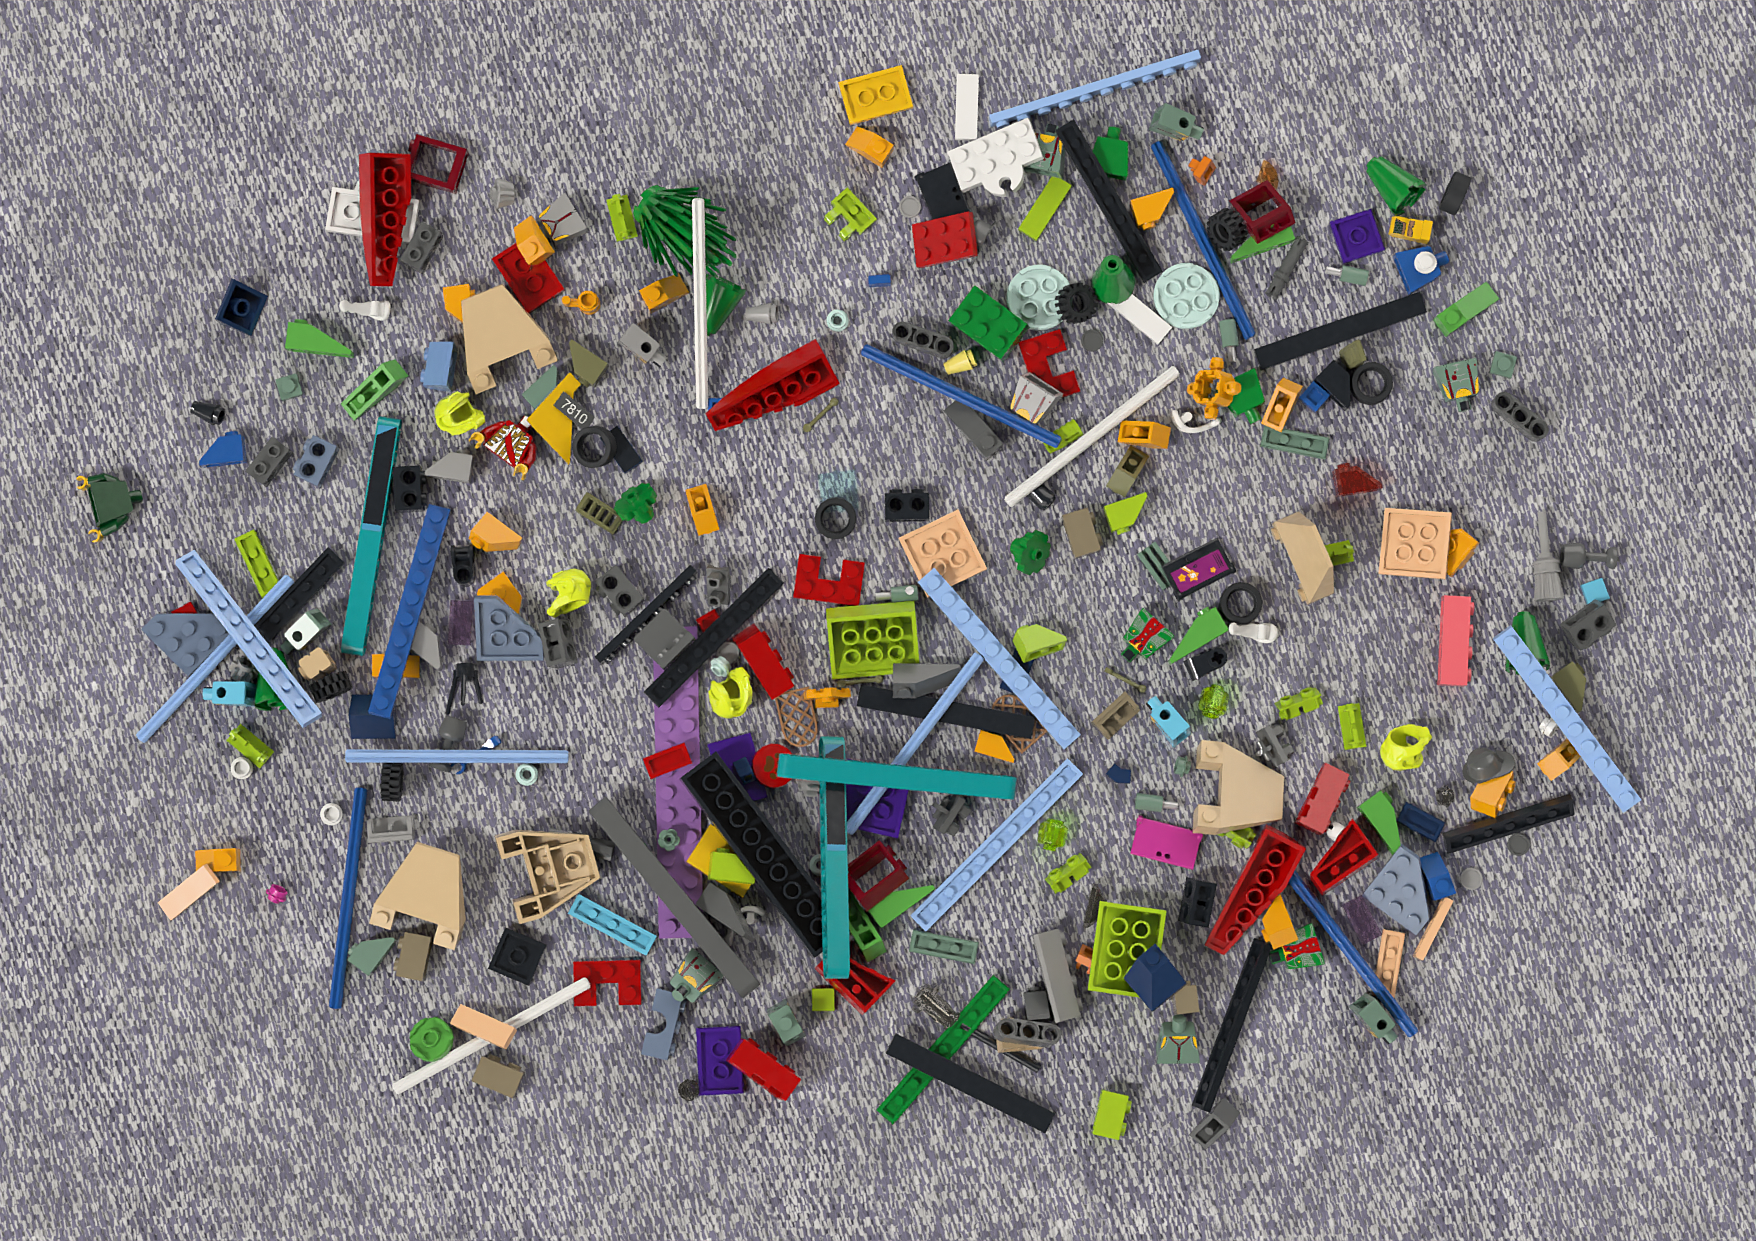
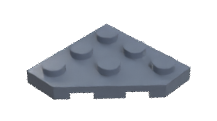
M475 595L477 661L544 660L542 641L538 631L497 595Z
M156 614L141 629L187 676H190L229 635L228 631L214 614Z
M1401 844L1363 892L1362 897L1415 935L1419 933L1430 918L1420 857Z

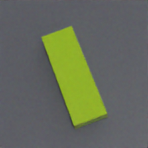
M1051 177L1018 230L1037 241L1072 185L1060 178Z
M253 529L234 540L263 599L279 580L256 531Z

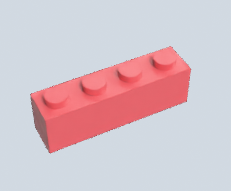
M1449 595L1441 597L1437 685L1464 687L1467 686V682L1471 681V669L1468 668V660L1472 659V647L1469 646V638L1473 637V624H1470V616L1474 614V602H1471V597Z

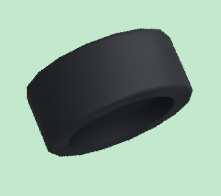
M1455 171L1444 192L1439 209L1455 216L1465 198L1472 178Z
M1366 362L1360 365L1350 379V391L1353 397L1366 405H1376L1384 401L1391 393L1393 387V377L1389 369L1377 362ZM1367 371L1378 372L1384 380V388L1376 396H1367L1359 388V378Z
M590 426L583 428L577 432L573 439V456L584 467L597 468L605 466L612 461L616 454L617 445L615 438L605 427ZM590 434L601 436L605 442V454L598 460L589 459L583 450L584 439Z
M828 498L816 509V527L826 538L842 539L848 536L855 528L857 520L855 509L851 503L843 498ZM830 506H841L848 513V524L841 531H831L823 523V513Z
M1238 582L1224 590L1220 597L1219 607L1221 614L1227 621L1237 625H1244L1258 617L1262 610L1263 601L1256 587L1249 583ZM1240 590L1249 593L1254 601L1251 613L1242 617L1234 615L1228 607L1230 595Z

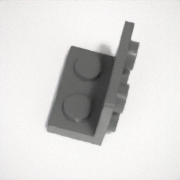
M663 609L634 637V641L664 671L696 640L666 609Z

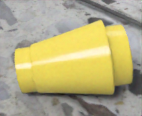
M964 349L943 363L948 375L973 370V367L978 365L971 349L967 351Z

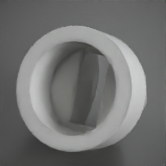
M1338 822L1330 823L1333 827L1332 830L1328 828L1326 833L1329 838L1336 841L1346 827Z

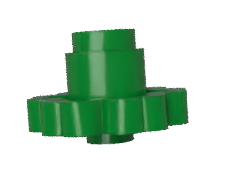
M641 483L637 487H630L615 502L614 510L621 520L630 521L634 518L635 521L645 524L654 517L652 504L656 502L657 493L649 483Z
M1034 530L1033 533L1027 532L1025 536L1013 540L1010 552L1015 557L1014 561L1018 563L1017 570L1031 575L1033 572L1038 573L1045 566V559L1049 557L1051 544L1047 542L1048 535Z

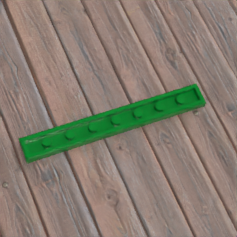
M992 975L929 1050L950 1060L1010 989L995 975ZM962 1023L970 1027L968 1032L960 1028ZM912 1068L876 1111L893 1125L930 1083L933 1077Z

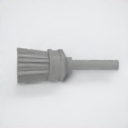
M1546 511L1537 512L1541 553L1538 554L1539 559L1532 563V566H1534L1533 575L1535 576L1534 601H1557L1564 599L1559 577L1561 573L1559 567L1560 560L1553 558V554L1550 553Z

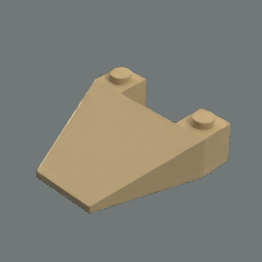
M503 284L461 300L466 370L475 394L496 386L489 365L528 349L537 369L558 361L548 335Z
M1300 512L1275 521L1272 524L1274 528H1271V532L1275 541L1279 540L1281 544L1284 543L1301 582L1299 584L1300 589L1297 590L1301 601H1306V604L1309 605L1334 593L1333 564L1316 525Z
M1201 740L1197 746L1196 769L1219 771L1218 806L1198 804L1193 814V833L1217 835L1282 820L1283 775L1224 742Z
M512 830L494 836L502 860L523 854L533 894L512 900L519 924L544 917L600 878L589 835Z
M416 842L374 903L369 924L391 930L399 912L438 924L433 944L455 950L461 939L466 921L460 855Z

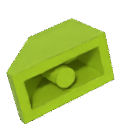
M1146 492L1103 507L1111 533L1117 532V535H1121L1130 531L1129 527L1134 525L1147 498Z
M1035 624L1032 626L1024 625L1018 628L1012 641L1023 663L1063 650L1067 638L1064 635Z
M717 848L716 852L710 853L708 880L743 884L755 883V878L736 854H730V849Z

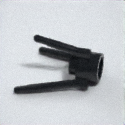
M473 663L456 664V670H453V681L447 702L446 715L450 714L457 681L461 682L462 706L465 705L466 683L472 682V678L479 704L483 703L478 670H474Z

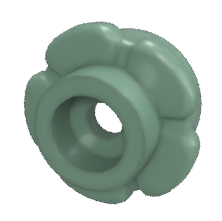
M1178 756L1176 759L1174 773L1179 774L1180 777H1183L1184 774H1188L1190 771L1191 761H1188L1187 756Z
M674 829L662 830L659 834L658 844L667 851L674 850L675 846H678L680 843V837L677 836V832Z

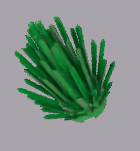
M654 185L640 195L643 199L638 207L634 206L633 211L635 220L640 223L643 248L647 249L649 243L655 263L658 260L660 267L661 265L664 266V260L661 255L663 253L673 274L678 277V273L661 242L663 241L679 263L692 276V268L684 260L686 258L693 266L692 207L683 205V203L692 205L694 198H700L693 197L698 194L695 191L700 187L667 189ZM702 198L704 199V208L721 212L726 211L725 208L711 205L710 199ZM705 212L706 270L713 277L718 278L714 271L719 274L720 272L715 266L721 263L732 266V261L720 253L717 248L736 258V254L726 247L728 241L723 236L732 241H736V238L719 229L718 227L724 229L728 227L715 221L717 220L716 216Z

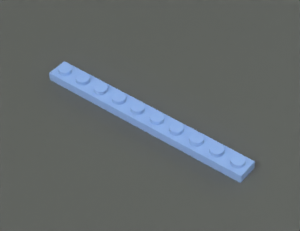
M1199 50L1185 53L990 114L989 122L991 127L997 126V129L1004 128L1010 125L1009 122L1018 120L1019 122L1026 118L1030 119V115L1036 113L1042 116L1050 113L1051 109L1055 107L1065 109L1072 106V102L1078 100L1081 103L1092 100L1094 95L1100 93L1101 96L1112 94L1114 92L1113 89L1119 87L1125 90L1135 86V82L1143 81V83H1148L1155 80V76L1161 74L1166 77L1175 74L1177 69L1183 67L1185 70L1195 68L1197 63L1200 62L1201 56Z
M193 550L177 559L176 566L302 728L321 718L322 712L197 552Z
M935 568L917 582L1063 750L1081 735Z
M1510 625L1496 635L1493 640L1621 811L1624 813L1641 801V798L1513 627Z
M1067 758L910 916L927 931L1083 773Z

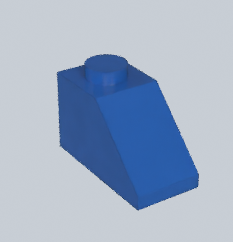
M237 431L226 432L225 436L218 437L199 460V465L207 468L247 463L244 436L238 434Z
M1439 852L1420 857L1421 871L1431 901L1456 894L1449 871Z

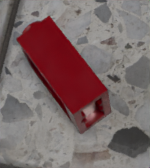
M416 134L415 140L411 139L408 152H411V181L456 194L469 155L468 150ZM421 144L456 154L447 183L413 173Z
M1268 180L1229 200L1234 213L1237 212L1239 214V219L1243 218L1242 224H1246L1247 227L1245 230L1248 231L1257 244L1296 223L1291 207ZM1270 199L1278 206V208L1254 221L1246 213Z
M880 840L848 864V888L866 911H869L909 880V877L904 872L907 870V867L900 858L896 861L893 858L896 856V853L888 844L885 847ZM887 858L895 870L864 893L855 881Z

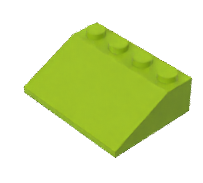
M914 601L826 608L832 679L893 674V663L920 664Z
M1104 901L1099 902L1087 990L1140 998L1125 981L1124 977L1137 958L1154 944L1161 950L1166 910Z

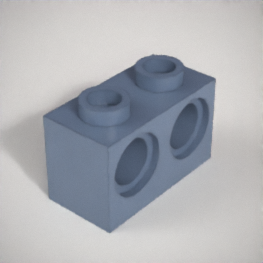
M313 435L311 439L308 438L303 447L305 452L302 458H298L293 467L295 472L293 475L321 488L340 449ZM324 446V454L322 456H315L314 451L316 447ZM310 465L315 466V473L311 476H306V467Z

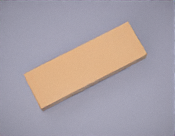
M205 864L160 900L158 904L168 918L173 920L220 881L208 864Z
M1447 897L1441 899L1413 957L1418 960H1424L1453 900Z
M1382 929L1375 974L1393 998H1395L1405 933Z
M460 1004L450 1022L453 1027L505 1050L517 1031L508 1024Z

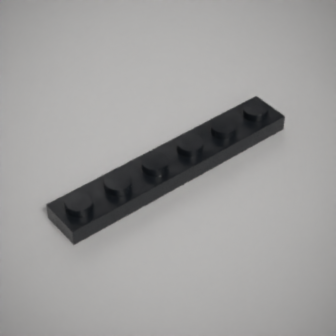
M329 547L254 625L268 644L345 564Z
M691 565L595 656L600 664L604 662L609 664L617 656L615 652L620 647L624 649L633 641L631 636L634 633L640 632L648 624L647 621L652 616L656 617L665 609L663 606L668 601L671 603L681 595L679 590L684 585L689 587L697 579L695 577L697 571Z
M1570 794L1496 816V818L1492 817L1443 832L1445 850L1447 854L1573 816L1575 815L1573 799Z

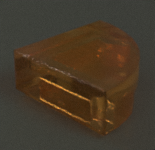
M1263 160L1256 182L1262 183L1268 180L1277 189L1278 174L1269 162Z

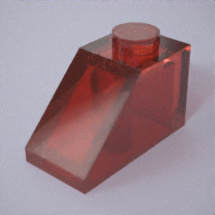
M1350 463L1339 464L1337 469L1332 471L1336 497L1380 491L1383 488L1382 483L1358 466H1350Z

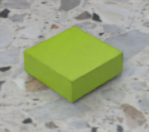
M834 988L812 989V1011H834Z

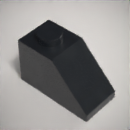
M1333 360L1314 379V382L1330 394L1329 397L1346 411L1351 406L1350 374L1347 372L1348 368L1342 362Z

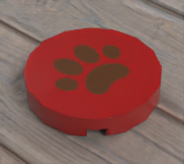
M768 744L761 747L755 752L751 761V769L757 781L767 788L781 787L792 779L777 776L779 754H792L788 748L780 744Z

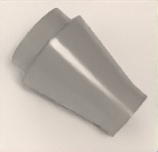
M767 303L746 308V321L772 325L773 322H778V306Z

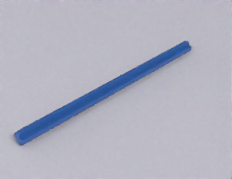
M1157 141L1153 143L1151 149L1170 188L1174 189V196L1244 339L1247 340L1254 337L1255 331L1163 142Z
M865 344L861 351L862 356L1054 448H1057L1061 442L1060 436L868 344Z
M356 787L354 790L329 1008L341 1009L367 797V789Z
M1294 871L1289 884L1409 1038L1414 1036L1418 1032L1417 1027L1298 873Z

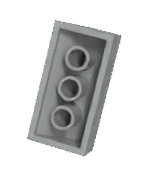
M1054 929L1032 935L1053 1022L1058 1023L1081 1016L1080 1011L1083 1010L1081 998H1076L1074 989H1078L1075 975L1070 976L1069 967H1072L1069 954L1065 955L1063 946L1067 945L1064 932L1060 933L1059 929Z

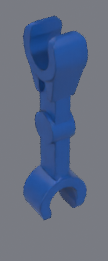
M493 736L479 750L494 749L501 744L500 738ZM460 763L462 769L456 774H463L468 763Z

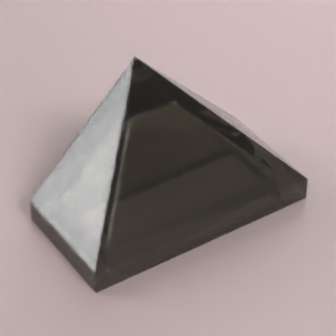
M1092 883L1082 925L1084 928H1088L1097 922L1099 902H1107L1098 884Z

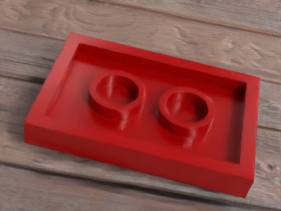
M964 212L912 224L917 268H925L978 256L973 212Z
M516 243L492 258L528 314L565 291L546 260L538 265H528Z

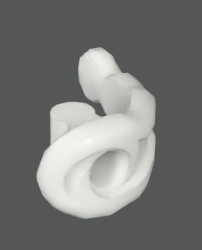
M342 300L339 304L342 312L349 311L350 313H357L362 316H370L380 321L387 320L390 315V303L386 300L380 302L368 301L365 303L355 302L352 304L347 300Z
M1173 410L1171 413L1173 424L1180 431L1186 433L1203 432L1222 422L1219 417L1199 427H1188L1184 424L1192 419L1190 412L1182 413L1180 417L1177 410Z
M1231 623L1229 625L1230 634L1252 638L1260 643H1272L1278 636V629L1272 623H1249L1246 625Z
M745 906L741 908L743 914L747 913L746 922L748 924H755L757 922V914L761 916L765 914V911L758 906ZM728 927L725 941L731 946L734 931Z

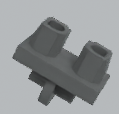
M708 565L706 567L708 605L720 607L721 604L729 605L731 602L729 567L718 568Z
M1279 724L1275 726L1268 725L1256 732L1259 741L1256 743L1260 751L1256 752L1255 755L1258 757L1263 754L1265 760H1271L1274 767L1288 761V758L1294 753L1291 744L1280 745L1277 738L1283 736L1284 731Z
M953 794L950 800L944 798L940 805L934 802L932 806L937 810L932 817L937 819L932 828L942 834L946 833L955 836L960 826L953 822L954 818L958 814L965 819L971 812V808L964 803L966 800Z

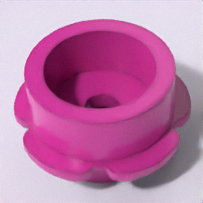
M272 884L270 889L266 890L267 898L271 902L279 904L286 901L288 892L283 887Z

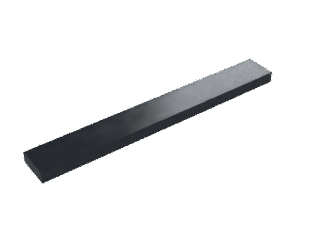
M1073 119L1056 129V135L1143 283L1163 272L1075 120Z
M1420 292L1256 348L1253 351L1262 371L1426 314L1427 310Z
M767 568L643 693L659 708L784 582L770 568Z
M860 685L857 707L925 719L939 699L925 696L905 699L893 698V690ZM952 702L938 722L1031 739L1035 717Z
M1256 938L1253 939L1195 1094L1192 1106L1211 1112L1271 951V943Z
M897 1033L894 1034L885 1052L891 1057L1043 1133H1046L1055 1115L1054 1112Z

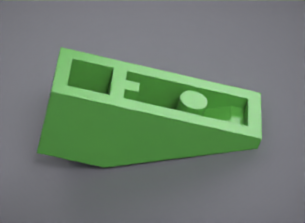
M1291 226L1259 244L1250 237L1231 256L1230 263L1232 264L1293 243L1295 237Z
M1486 281L1438 314L1433 321L1444 336L1447 337L1498 301L1499 298Z
M295 319V322H288L285 348L288 351L354 358V353L350 349L311 324H308V321Z
M396 359L384 362L341 405L355 421L394 391L408 375Z
M1206 607L1197 613L1199 617L1194 620L1168 660L1170 665L1229 630L1216 607L1211 610L1209 607Z
M1380 790L1358 805L1357 808L1393 855L1401 845L1395 811L1391 805L1393 800L1387 792L1382 793Z
M930 885L892 892L871 908L869 912L882 928L932 892L935 887Z
M849 890V933L868 963L887 951L878 932L854 894Z

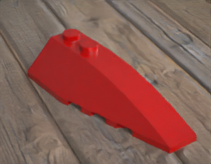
M359 154L360 215L370 286L391 287L393 286L398 262V249L401 247L403 239L401 238L402 230L407 220V217H405L406 211L411 201L410 154Z
M814 339L752 375L723 397L705 414L714 430L718 431L741 424L743 420L748 418L757 419L762 417V414L774 411V413L783 411L784 407L794 405V407L800 406L840 383L820 345Z
M1266 824L1204 945L1225 955L1241 938L1243 933L1258 919L1261 913L1286 888L1306 848L1284 832Z

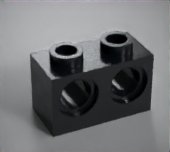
M420 465L393 467L395 511L397 513L424 512V506L428 505L427 493H423V484L427 483L425 471H422ZM408 473H415V481L407 484L405 476ZM409 495H416V503L408 506L406 498Z
M901 489L889 490V493H885V522L929 521V493H924V489H912L911 493H902ZM893 500H899L902 503V508L899 511H893L889 505ZM914 500H921L925 506L922 510L917 511L912 508V502Z
M1186 877L1178 921L1209 928L1217 884L1207 880Z

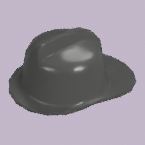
M973 217L977 252L979 254L987 235L996 224V221L991 225L977 217ZM977 256L972 258L970 268L973 266Z
M1478 748L1468 755L1462 772L1467 781L1483 783L1510 773L1514 769L1515 759L1506 751Z

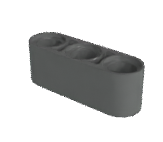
M903 321L897 322L892 329V337L898 344L942 359L948 358L953 353V341L942 334ZM899 328H905L908 331V335L900 338L896 335V331ZM921 335H925L928 337L929 342L926 345H920L916 339ZM944 342L949 345L950 349L943 353L938 350L937 346Z
M1500 392L1492 399L1491 407L1493 411L1530 441L1538 442L1547 436L1549 431L1547 423L1508 392ZM1498 398H1504L1507 401V408L1499 407L1497 403ZM1515 412L1523 413L1525 417L1524 422H1518L1515 419ZM1534 425L1541 428V436L1533 434L1532 427Z
M1013 1018L1002 1019L995 1025L993 1034L998 1041L1044 1048L1054 1046L1061 1039L1062 1035L1060 1028L1055 1024ZM1001 1025H1006L1010 1029L1009 1035L1002 1033ZM1023 1028H1028L1031 1031V1038L1024 1036ZM1045 1031H1050L1053 1034V1041L1046 1039Z

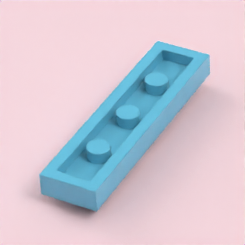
M580 894L577 895L568 912L571 916L646 956L657 938L653 933Z

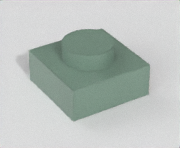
M1495 351L1489 373L1511 379L1517 357Z
M297 373L275 379L281 401L303 395Z

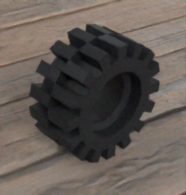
M1222 209L1209 217V221H1207L1209 226L1207 227V232H1211L1209 237H1213V243H1218V248H1223V251H1231L1247 239L1248 231L1244 230L1247 228L1246 224H1242L1243 218L1239 219V214L1237 212L1234 213L1233 209Z
M1073 283L1062 287L1063 289L1058 291L1060 295L1056 296L1055 300L1059 302L1055 303V307H1059L1060 310L1056 312L1058 315L1062 314L1060 317L1062 320H1066L1067 323L1077 324L1093 317L1092 314H1095L1097 311L1093 308L1098 307V303H1094L1097 295L1092 296V293L1095 291L1093 289L1088 290L1089 285ZM1073 295L1079 296L1082 301V308L1079 312L1074 311L1071 307L1070 300Z
M340 671L313 682L309 685L315 702L321 703L350 691L353 686L347 672Z
M383 763L380 784L382 801L400 802L402 799L403 763Z

